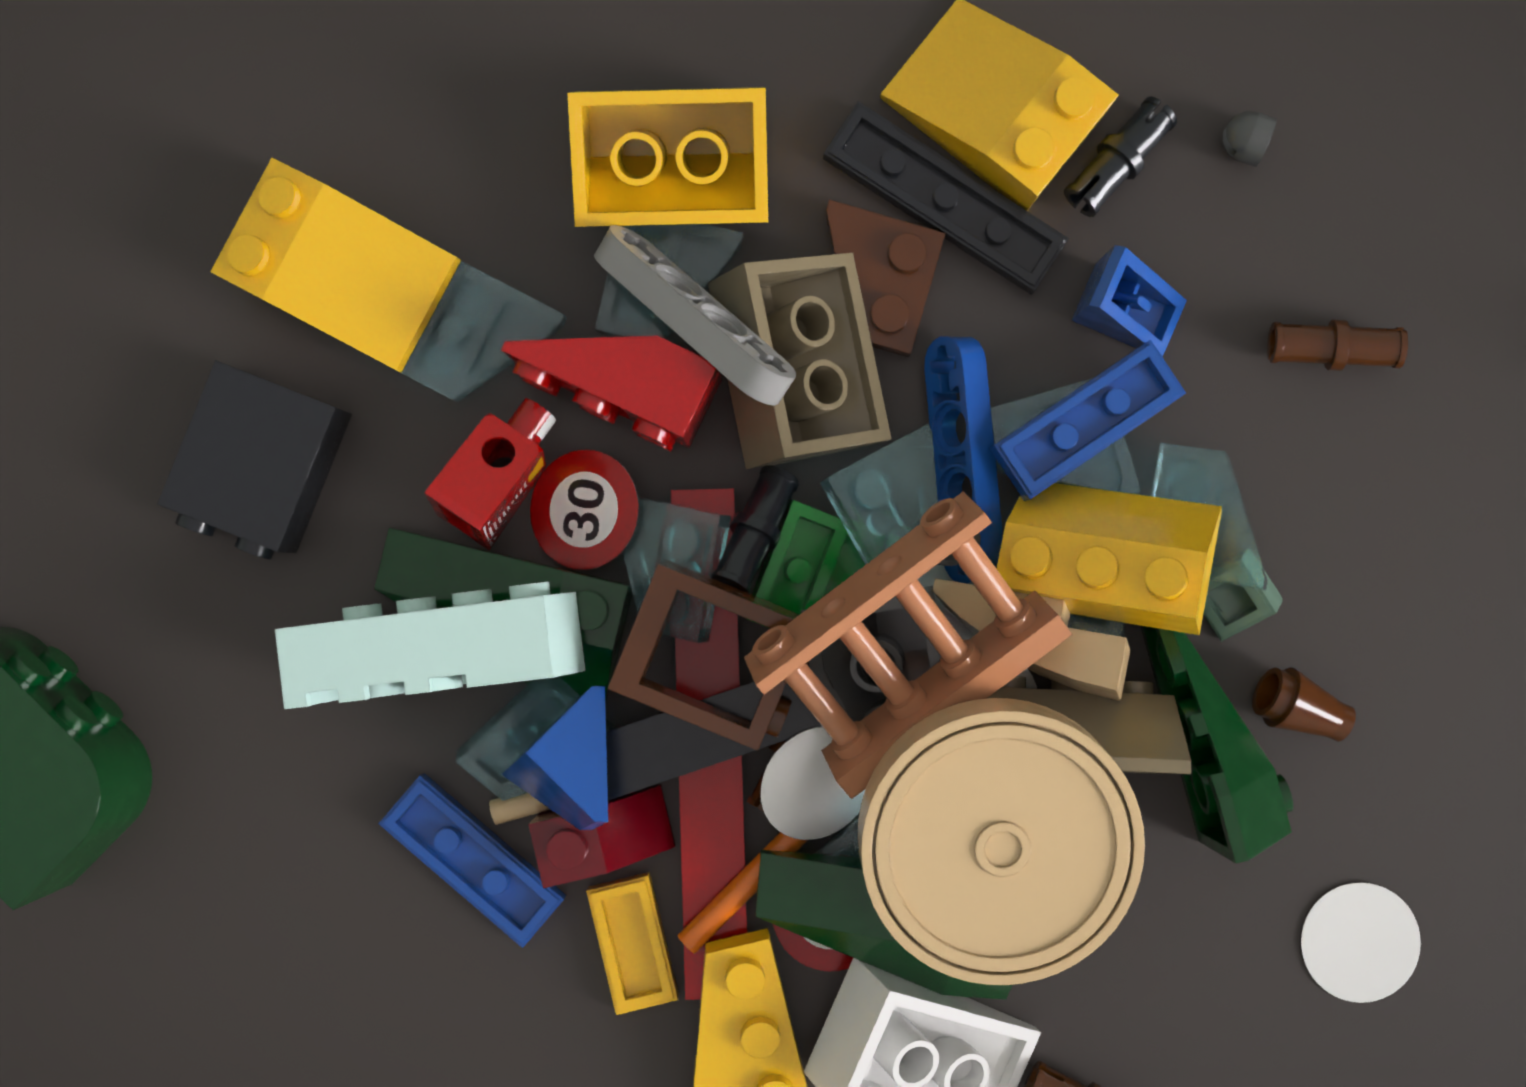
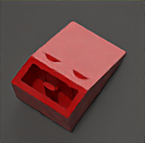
M658 335L504 341L501 351L516 363L512 373L523 378V382L554 397H557L561 387L575 393L571 400L572 402L580 405L579 408L610 424L614 425L618 415L623 416L634 422L631 430L636 432L638 437L669 452L672 451L675 442L690 448L722 382L720 372L704 357Z

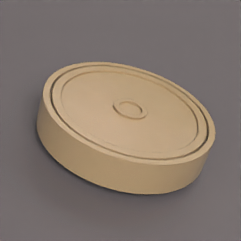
M988 698L958 703L939 710L915 724L894 742L874 769L863 795L858 818V847L864 879L873 907L884 926L906 951L922 963L950 977L978 984L1014 985L1041 980L1058 974L1089 956L1107 940L1126 915L1140 883L1144 864L1145 838L1141 811L1134 791L1117 763L1098 741L1075 721L1046 706L1017 699Z

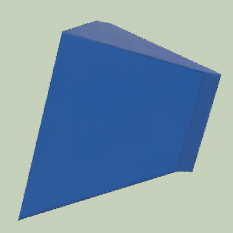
M591 686L502 773L504 777L579 830H593L608 822L605 686Z

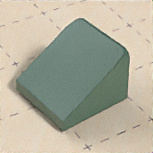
M1246 549L1211 571L1203 615L1222 642L1276 614L1283 600L1250 549Z

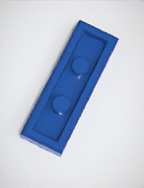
M1149 340L999 440L989 449L1022 499L1027 501L1185 395L1186 392L1153 342Z
M425 773L419 775L378 823L522 948L567 896L557 886L543 889L540 873L535 867Z

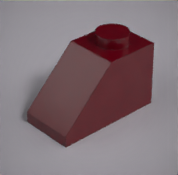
M662 784L646 787L608 800V822L593 830H579L552 810L539 813L528 824L543 889L607 874L676 846Z

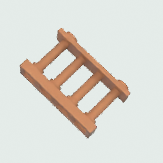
M964 491L955 498H947L931 506L921 517L918 526L787 625H778L766 631L757 639L752 651L744 656L756 686L764 695L784 680L831 736L832 742L821 751L836 782L851 799L866 789L871 775L883 755L897 739L915 724L931 714L952 705L972 700L987 699L1072 635L1060 616L1035 590L1024 599L1017 598L974 539L975 535L992 522L986 513ZM950 554L996 614L992 623L969 640L961 638L918 581V578ZM893 597L898 599L941 655L940 662L916 680L908 681L862 622ZM839 638L887 697L884 704L861 721H853L806 664Z

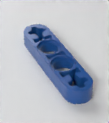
M940 336L933 340L928 347L924 364L937 502L947 498H955L962 492L964 478L966 476L969 478L972 486V500L986 513L992 522L980 532L981 540L979 545L993 565L997 567L1003 530L996 458L989 449V447L994 445L986 357L979 341L973 337ZM956 393H960V400H956ZM960 413L963 414L966 422V436L962 444L958 440L956 433V421ZM959 564L944 566L949 577L955 582L973 584Z

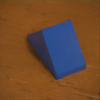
M1115 245L1095 264L1071 321L1134 348H1138L1151 340L1163 357L1187 300L1128 248Z

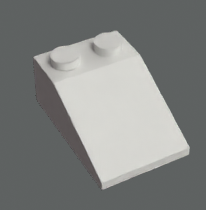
M853 958L803 1072L815 1087H1018L1042 1032L1033 1025L968 997L941 995Z

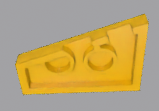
M768 928L705 943L693 1087H808Z

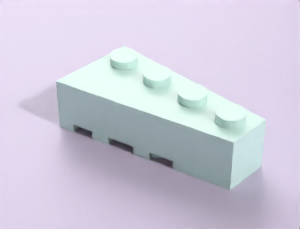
M549 582L509 586L510 600L493 602L491 589L451 594L453 607L437 609L436 596L396 601L397 614L383 615L381 603L342 608L343 621L275 629L284 709L308 707L339 700V703L402 693H405V695L428 693L463 687V684L470 688L554 678L585 671L576 592L550 594Z

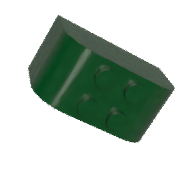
M0 627V898L12 910H15L72 885L139 817L151 792L152 768L144 745L134 732L121 721L123 712L120 707L105 694L98 691L92 692L76 676L79 669L67 654L55 647H47L41 640L25 631L10 627Z

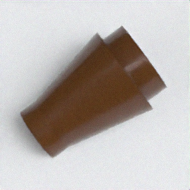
M1276 667L1269 669L1259 680L1253 694V711L1255 714L1262 716L1264 723L1269 727L1324 736L1339 742L1350 734L1355 724L1356 712L1352 706L1340 702L1293 667L1284 670Z

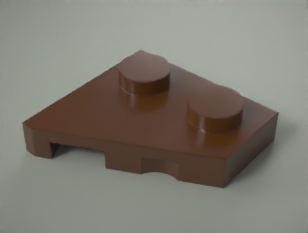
M829 199L825 215L830 229L834 254L853 253L872 346L909 358L946 233Z

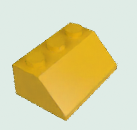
M766 87L576 91L567 93L575 227L768 222Z
M1054 483L1030 500L1024 501L1019 496L1005 524L996 569L1013 592L1030 594L1035 590L1040 596L1064 600L1070 614L1200 635L1222 506Z

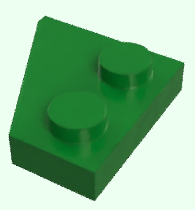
M791 499L778 526L781 537L776 548L769 549L752 595L801 614V610L811 607L897 541Z

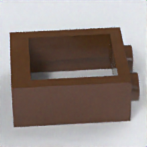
M664 559L657 565L608 689L758 751L765 733L776 738L778 737L789 712L792 700L781 696L786 685L784 680L765 695L762 694L750 722L646 679L645 676L680 591L769 628L778 625L785 626L800 614Z

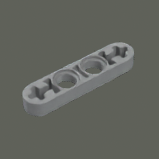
M611 225L594 254L596 261L737 388L764 404L773 406L779 404L796 378L794 368L652 243L632 230L618 225Z

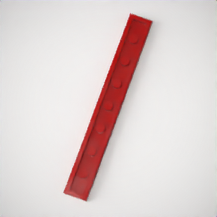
M734 488L671 490L672 554L674 563L711 577L733 534L729 526L735 515ZM680 591L674 605L676 691L701 700L740 687L738 615ZM742 755L679 776L683 929L745 868ZM746 903L707 942L747 933ZM705 944L695 954L684 945L685 1000H700Z

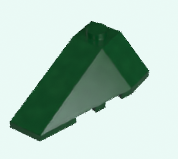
M394 528L388 529L374 589L394 602L436 596L437 609L453 607L451 594L486 589L492 590L493 602L510 600L509 586L549 582L550 594L576 592L585 671L523 682L542 694L570 701H576L591 686H605L606 707L610 691L608 686L614 674L634 585Z
M1140 626L1159 695L1175 696L1191 758V774H1181L1198 841L1235 864L1249 861L1292 832L1287 815L1288 812L1293 811L1294 807L1289 786L1281 774L1276 775L1275 768L1187 635L1182 632Z
M761 850L755 917L941 995L1007 999L1012 985H985L956 979L932 969L906 951L890 934L873 907L859 857Z

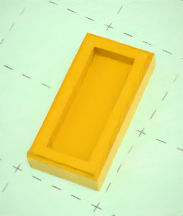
M650 872L589 886L586 893L616 1015L677 1001L679 992Z

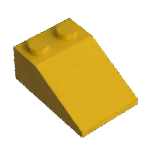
M956 0L882 91L880 99L993 189L1028 211L1102 119L1119 94L1063 51L965 0Z
M271 158L210 272L402 373L461 260L330 186Z

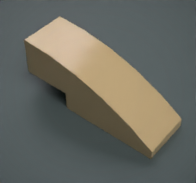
M935 578L932 590L934 594L972 633L976 635L994 621L996 614L974 585ZM1014 592L1018 599H1024L1026 596L1029 595L1025 593ZM1041 596L1068 627L1070 612L1065 601ZM1068 627L1072 635L1027 668L1042 677L1075 690L1121 701L1130 647L1126 637Z

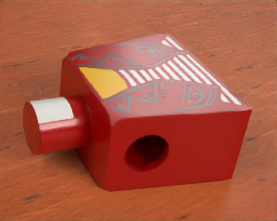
M525 398L507 423L491 413L485 415L424 492L437 516L489 551L543 473L546 462L544 451L539 444L556 422V418L544 407L529 398ZM497 459H512V462L505 467L491 466Z

